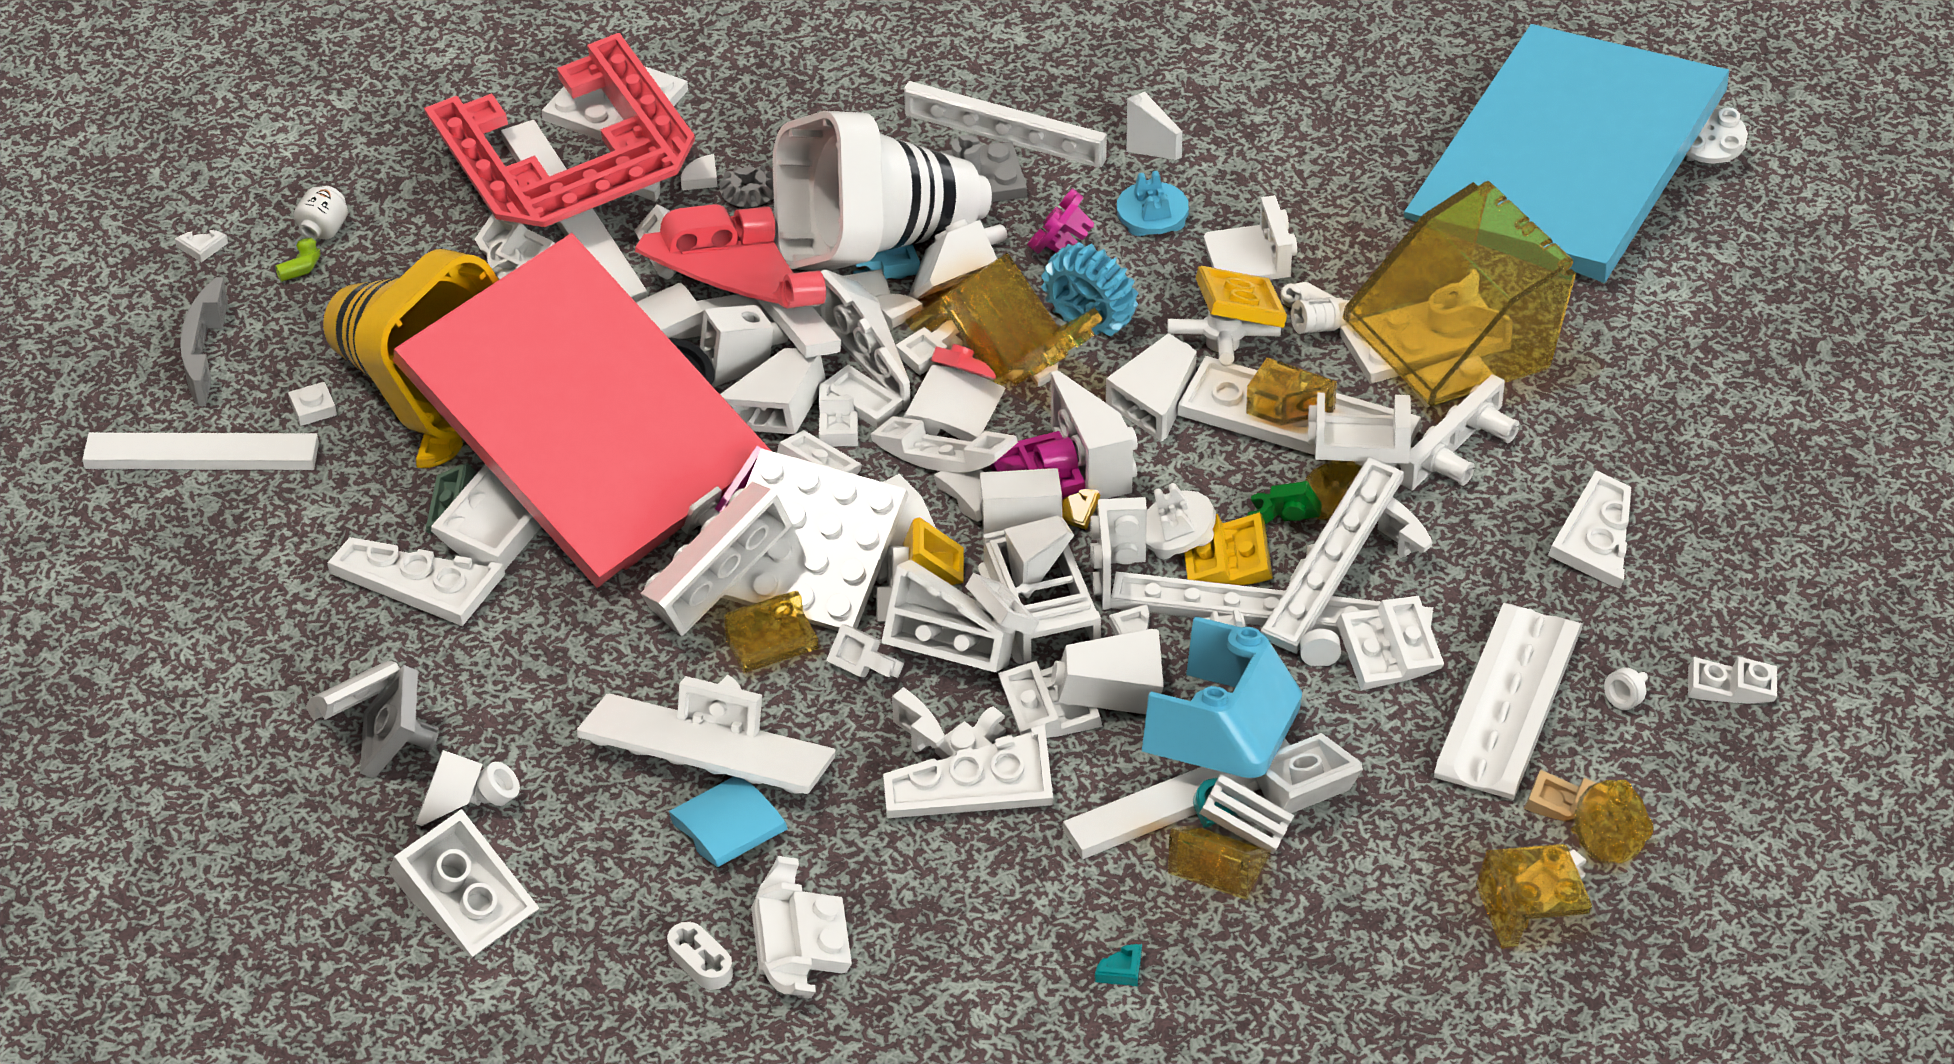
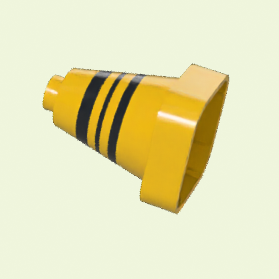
M436 249L422 256L401 277L351 284L340 289L331 298L325 310L323 320L324 334L328 344L337 354L374 381L397 418L405 427L441 439H454L460 437V435L393 362L394 348L482 292L499 279L490 265L480 257L448 249Z

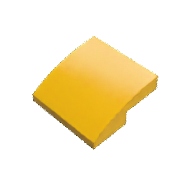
M1260 512L1226 523H1222L1217 513L1213 527V539L1204 546H1196L1184 552L1188 580L1249 585L1273 579L1265 521Z

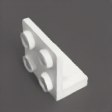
M1145 497L1098 499V516H1090L1091 540L1097 539V543H1090L1091 567L1099 569V572H1093L1094 596H1101L1102 610H1110L1111 563L1126 565L1134 562H1146L1147 507Z

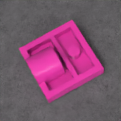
M1060 431L1017 441V444L996 462L989 465L992 472L1058 468L1062 499L1085 489V480L1078 469L1075 446L1071 438H1063Z

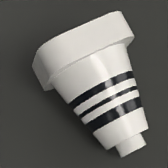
M821 111L785 123L779 130L773 149L775 243L791 269L835 270L868 262L877 252L935 240L934 236L945 231V227L963 219H966L967 223L971 224L976 222L977 219L985 218L990 210L992 201L990 183L985 176L978 175L975 166L970 161L879 133L876 121L868 113Z

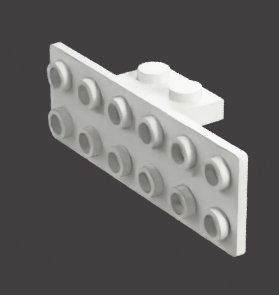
M687 676L679 684L678 710L614 694H606L577 728L578 738L590 740L596 745H610L629 750L636 755H651L667 759L673 764H687L706 769L713 774H727L743 778L753 784L764 783L780 787L794 794L810 793L835 758L834 748L761 731V694Z

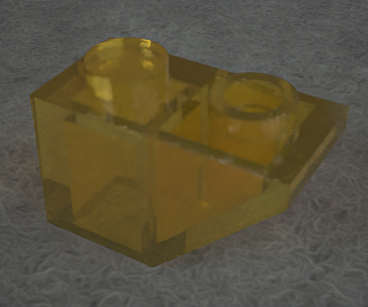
M1267 357L1247 385L1246 414L1280 426L1308 420L1309 405H1317V392L1325 393V412L1333 413L1336 405L1337 381Z

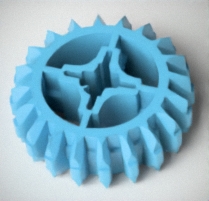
M1078 242L1075 245L1068 244L1066 247L1061 248L1048 260L1044 273L1041 275L1044 281L1041 288L1048 293L1045 300L1054 305L1053 312L1059 313L1063 317V321H1068L1072 325L1086 331H1092L1095 335L1103 332L1108 336H1112L1122 327H1125L1132 319L1131 317L1138 306L1136 297L1139 293L1132 288L1135 281L1125 274L1127 268H1121L1116 263L1117 257L1111 259L1107 256L1105 249L1097 251L1092 243L1085 247L1082 243Z

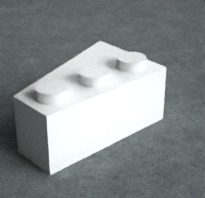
M913 560L897 565L881 643L997 672L1009 665L1015 632L1014 634H1009L997 628L992 622L994 620L993 616L980 609L975 604L974 599Z

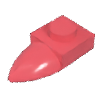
M956 344L952 345L951 350L936 346L931 361L976 374L986 379H996L995 373L986 365L987 363L973 358V350Z

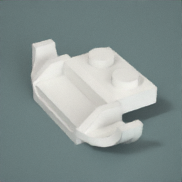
M778 856L765 880L760 885L751 907L759 974L766 975L770 984L777 991L787 995H795L798 998L809 999L816 992L815 985L807 983L806 975L810 969L847 973L852 964L843 898L803 892L802 885L795 884V876L799 866L798 859Z

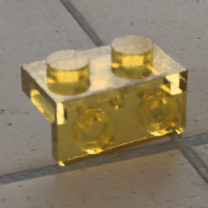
M798 590L777 595L746 607H740L724 615L726 641L743 673L819 649L818 637L803 612L802 596Z

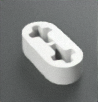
M681 922L669 930L667 935L669 955L698 985L705 989L716 990L725 987L731 982L733 977L731 956L701 926L692 922ZM685 940L687 943L694 941L695 950L689 944L683 943L680 945L679 942ZM705 961L712 968H718L721 966V970L716 972L714 969L711 968L706 971Z

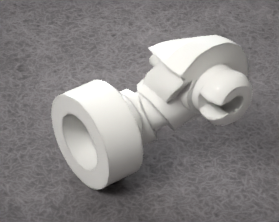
M492 762L480 771L469 802L475 805H480L482 802L484 804L492 803L497 806H503L518 795L520 790L519 781L507 765L501 762Z

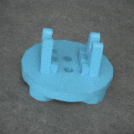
M1153 171L1152 177L1149 180H1146L1144 173H1139L1136 184L1125 189L1117 200V216L1122 224L1128 227V231L1132 235L1163 234L1181 230L1185 226V220L1189 215L1188 199L1180 189L1171 184L1161 182L1158 171Z

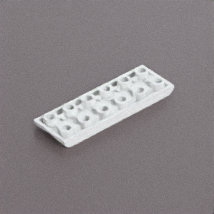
M1503 603L1438 758L1434 778L1514 800L1582 630L1583 623L1557 616L1543 615L1531 609Z

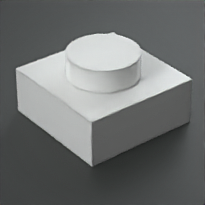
M325 382L288 392L291 406L300 426L337 416L336 406Z

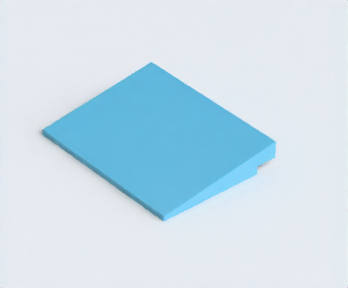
M1530 24L1404 211V218L1569 279L1576 272L1605 283L1725 94L1728 86L1729 69Z

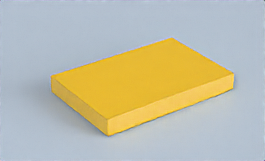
M1198 266L1195 279L1210 314L1284 328L1287 314L1269 278Z

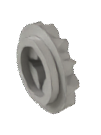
M751 163L744 168L735 165L733 171L724 172L723 180L720 181V193L728 203L738 207L749 208L763 205L774 197L773 172L767 171L764 165L757 168L752 167Z

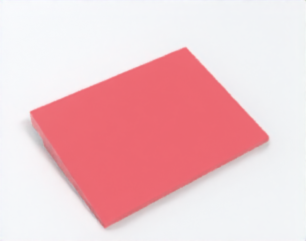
M570 233L394 348L393 362L596 588L600 587L623 568L627 570L681 529L685 525L689 507L718 486L722 490V497L756 446L771 451L573 233Z

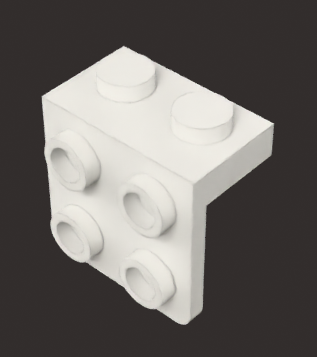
M1275 195L1261 197L1260 225L1205 233L1204 244L1212 268L1269 278V280L1291 277L1292 256L1297 255V242L1294 233H1288L1289 222L1285 209L1280 210Z

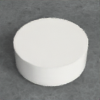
M1315 629L1307 632L1300 640L1302 660L1310 666H1330L1334 664L1341 656L1338 635L1327 629Z

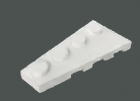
M351 537L327 562L329 573L460 626L466 623L505 576L504 564L490 562L488 566L472 564V558L455 556L454 560L436 558L432 551L418 549L417 552L407 553L399 551L397 545Z
M1045 724L1033 727L1031 732L1012 737V734L997 738L995 743L974 750L972 747L956 751L955 756L937 761L933 758L884 773L883 782L887 818L1053 805Z

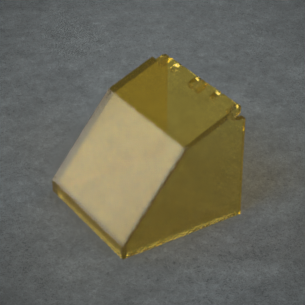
M1486 181L1479 186L1473 182L1424 213L1344 308L1342 318L1429 406L1468 395L1475 385H1481L1491 374L1505 380L1506 383L1551 367L1576 273L1569 269L1573 264V259L1556 243H1552V239L1534 222H1529V217L1513 202L1507 200V197L1490 181Z

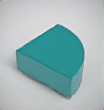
M1142 944L1125 945L1121 947V951L1110 955L1108 958H1103L1097 965L1095 982L1138 986Z

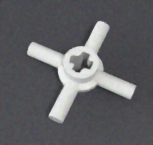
M1208 310V316L1203 320L1168 319L1167 334L1205 335L1207 347L1219 352V361L1224 365H1229L1233 363L1234 351L1238 349L1240 339L1244 336L1280 337L1281 327L1212 315Z

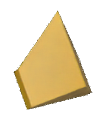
M922 518L913 519L903 542V546L909 547V560H913L950 585L964 583V547Z

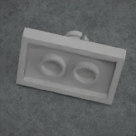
M961 135L958 136V140L954 139L952 141V150L940 151L941 153L970 161L975 166L978 175L985 176L988 179L992 191L991 202L1027 197V186L1012 141L981 146L979 139L975 136Z

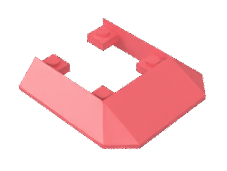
M620 33L588 44L589 56L557 68L559 80L573 99L601 88L623 118L621 122L600 129L602 140L610 150V153L552 176L547 174L535 155L509 166L503 164L484 136L485 133L508 125L506 113L492 93L465 104L456 95L424 108L425 114L496 219L547 227L679 173L695 141L694 133Z

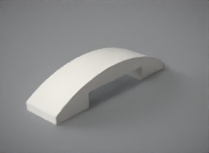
M892 416L871 433V439L874 443L906 462L926 469L955 473L970 472L987 467L996 462L1018 443L1017 437L1014 435L984 431L972 442L929 435L925 432L922 420Z

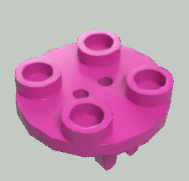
M1071 188L1059 203L1063 209L1061 210L1057 206L1054 207L1043 221L1045 232L1039 228L1029 240L1027 246L1037 254L1045 247L1057 253L1068 244L1075 245L1078 243L1071 234L1081 240L1085 239L1088 235L1086 230L1090 231L1094 227V222L1078 207L1083 196Z

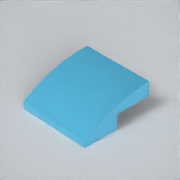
M735 776L669 811L674 826L691 837L697 852L716 867L725 864L788 829L784 819L764 795L745 779Z

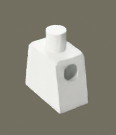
M756 305L704 309L700 348L709 357L714 368L713 387L749 374L770 359L771 347L773 345L788 341V336L776 322L771 323L760 307Z

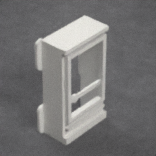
M1004 530L983 534L984 562L978 566L981 576L1004 583L1019 601L1018 594L1027 595L1031 591L1063 584L1068 585L1071 594L1066 597L1024 605L1039 623L1032 635L1019 631L1015 632L1011 654L1016 663L1025 664L1031 661V639L1083 627H1085L1090 640L1101 638L1100 614L1095 609L1069 544L1057 559L1064 577L1034 584L1023 583L1019 587H1015L1005 564L1009 562Z

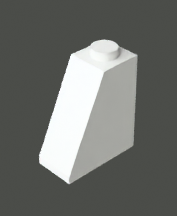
M1168 333L1106 378V403L1120 412L1122 416L1158 440L1163 441L1167 438L1178 415V403L1196 374L1197 351L1189 344L1180 341Z
M784 348L720 395L753 431L796 434L819 394L820 383L826 381L821 356L805 358L799 349Z
M1147 629L1066 645L1061 661L1054 662L1051 676L1052 685H1057L1058 703L1146 714L1148 695L1151 691L1161 694L1164 687L1159 630Z

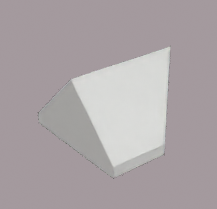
M1146 92L1127 98L1126 152L1173 160L1182 158L1181 129Z
M1057 515L1004 529L1012 579L1017 587L1023 583L1034 584L1041 582L1073 538L1074 534L1060 516ZM1031 591L1029 594L1023 596L1029 599V597L1034 591Z

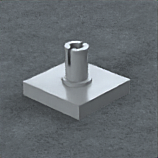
M403 665L364 711L360 774L376 778L406 742L419 746L426 751H430L434 747L438 738V726L416 719L418 670Z

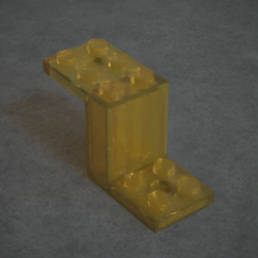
M1007 252L956 283L905 321L911 330L915 332L924 326H927L929 331H931L945 320L951 319L977 358L987 363L986 365L993 370L996 375V379L993 381L1001 386L1012 381L1014 386H1016L1028 377L1038 374L1046 367L1053 366L1069 354L1068 351L1070 349L1080 346L1093 337L1095 334L1092 328L1103 319L1094 307L1058 327Z

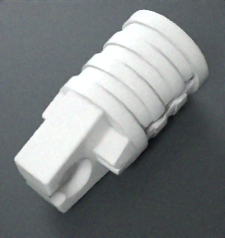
M1328 297L1324 299L1296 300L1291 309V321L1294 330L1298 334L1335 331L1341 325L1360 321L1363 312L1353 300H1343V298Z

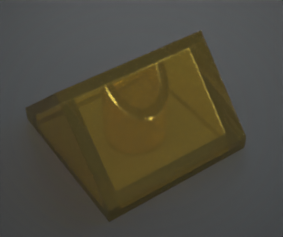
M1195 825L1171 828L1169 835L1168 874L1247 900L1271 851Z

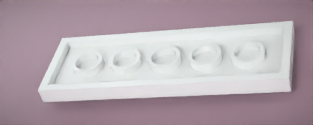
M1205 356L1178 403V416L1315 455V445H1308L1309 405H1317V392L1325 393V412L1394 415V409L1234 363L1224 365L1219 359ZM1411 414L1410 446L1420 429L1421 421L1420 416ZM1337 461L1358 468H1362V466L1365 463L1357 461ZM1385 463L1394 468H1400L1399 463Z

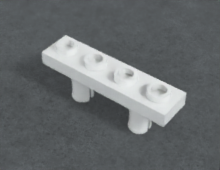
M1491 374L1481 385H1475L1465 400L1458 406H1452L1446 417L1437 426H1431L1424 434L1423 439L1413 448L1410 447L1409 464L1399 463L1401 471H1404L1401 485L1414 490L1428 475L1437 471L1464 486L1473 476L1475 465L1453 453L1476 430L1481 429L1502 439L1505 443H1510L1515 438L1519 427H1517L1519 421L1498 411L1502 407L1505 380Z

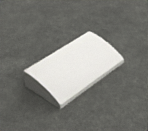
M485 464L431 526V531L460 556L472 558V564L488 566L490 562L504 564V570H506L539 531L541 526Z

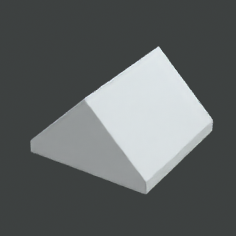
M1058 468L980 472L983 534L1002 531L1006 528L1057 515L1062 518V492Z
M1320 733L1278 750L1266 774L1256 777V780L1266 800L1289 813H1294L1349 791L1363 768L1362 762Z

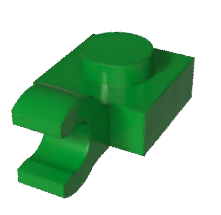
M1308 481L1271 486L1270 494L1257 493L1251 496L1252 503L1259 510L1250 511L1247 516L1260 512L1265 524H1268L1277 515H1280L1284 522L1300 521L1302 519L1320 517L1322 503Z

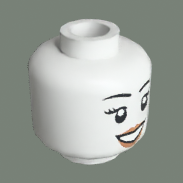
M330 186L312 187L305 193L295 208L293 216L303 236L315 240L318 238L327 240L334 237L347 217L348 208L344 196L337 189Z

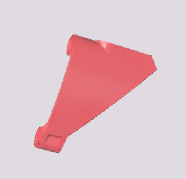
M717 204L678 208L668 212L663 217L660 232L644 234L635 247V252L690 278L749 298L778 303L787 309L820 305L826 299V285L821 271L793 273L774 242L775 219L769 206L739 209L734 212V216H730L724 206Z

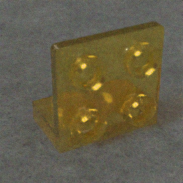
M1556 844L1486 851L1476 886L1502 949L1519 945L1523 931L1528 927L1529 919L1583 915L1591 912L1592 903L1567 845Z

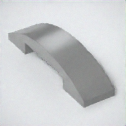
M215 277L198 294L187 312L181 331L180 348L189 391L198 406H206L211 385L207 355L202 354L208 328L223 329L228 306L223 277Z

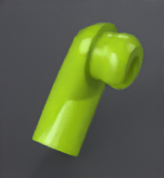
M305 238L298 241L296 246L299 254L296 258L275 265L280 282L308 274L313 270L321 255L320 248L316 247L315 239Z

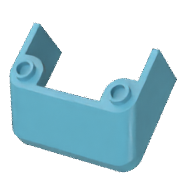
M1195 616L1192 624L1186 675L1232 686L1235 689L1231 693L1221 687L1210 686L1198 691L1191 701L1151 691L1148 695L1142 752L1245 778L1263 776L1268 771L1300 710L1302 690L1268 638L1258 629L1253 627H1237Z

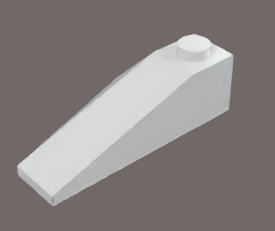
M826 269L822 270L821 273L826 285V299L821 304L823 320L841 339V346L878 384L903 400V410H907L911 404L910 381L886 323L878 298L873 293L869 294L859 282Z

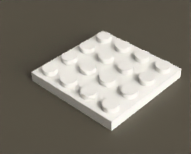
M761 449L746 487L754 481L774 490L778 494L793 525L721 598L835 631H839L841 624H847L857 629L909 494L907 490Z

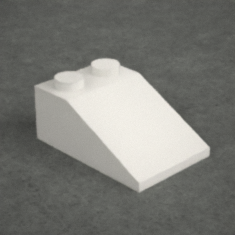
M1058 370L1051 372V428L1053 432L1060 431L1063 438H1071L1077 453L1078 469L1085 480V489L1099 491L1100 499L1132 493V478L1137 476L1133 450H1136L1138 447L1133 427L1126 426L1120 412Z
M462 809L395 855L388 869L389 874L410 901L471 958L539 910L537 904Z

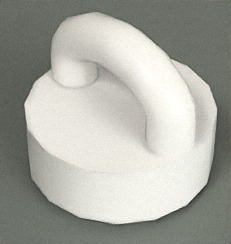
M1626 667L1612 672L1605 679L1604 683L1605 695L1608 701L1620 710H1629L1639 705L1645 699V682L1648 679V675L1645 672L1638 673Z

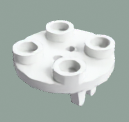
M1730 107L1723 109L1715 108L1687 152V161L1697 160L1699 162L1715 164L1730 162L1738 157L1745 149L1748 135L1744 123L1740 120V113Z
M1175 483L1169 485L1170 493L1163 494L1161 489H1155L1156 502L1147 509L1146 515L1147 548L1154 551L1159 559H1168L1175 554L1187 552L1196 546L1208 544L1214 537L1213 527L1216 521V511L1208 497L1196 491H1181Z

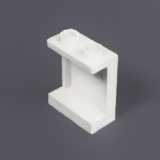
M1317 392V405H1309L1308 445H1315V460L1365 462L1370 457L1382 463L1409 464L1411 443L1410 395H1395L1394 415L1327 413L1325 412V393Z

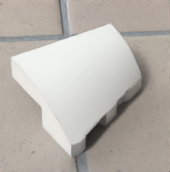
M491 214L475 238L480 250L486 255L488 264L499 279L555 244L552 240L528 230L522 223L498 220L493 214Z

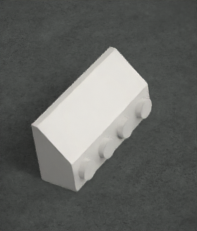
M754 481L745 489H739L730 498L728 506L718 516L708 519L702 526L700 534L690 544L679 548L673 557V561L662 572L654 574L647 581L645 589L640 593L648 607L680 636L686 634L791 528L793 523L778 494L771 488Z

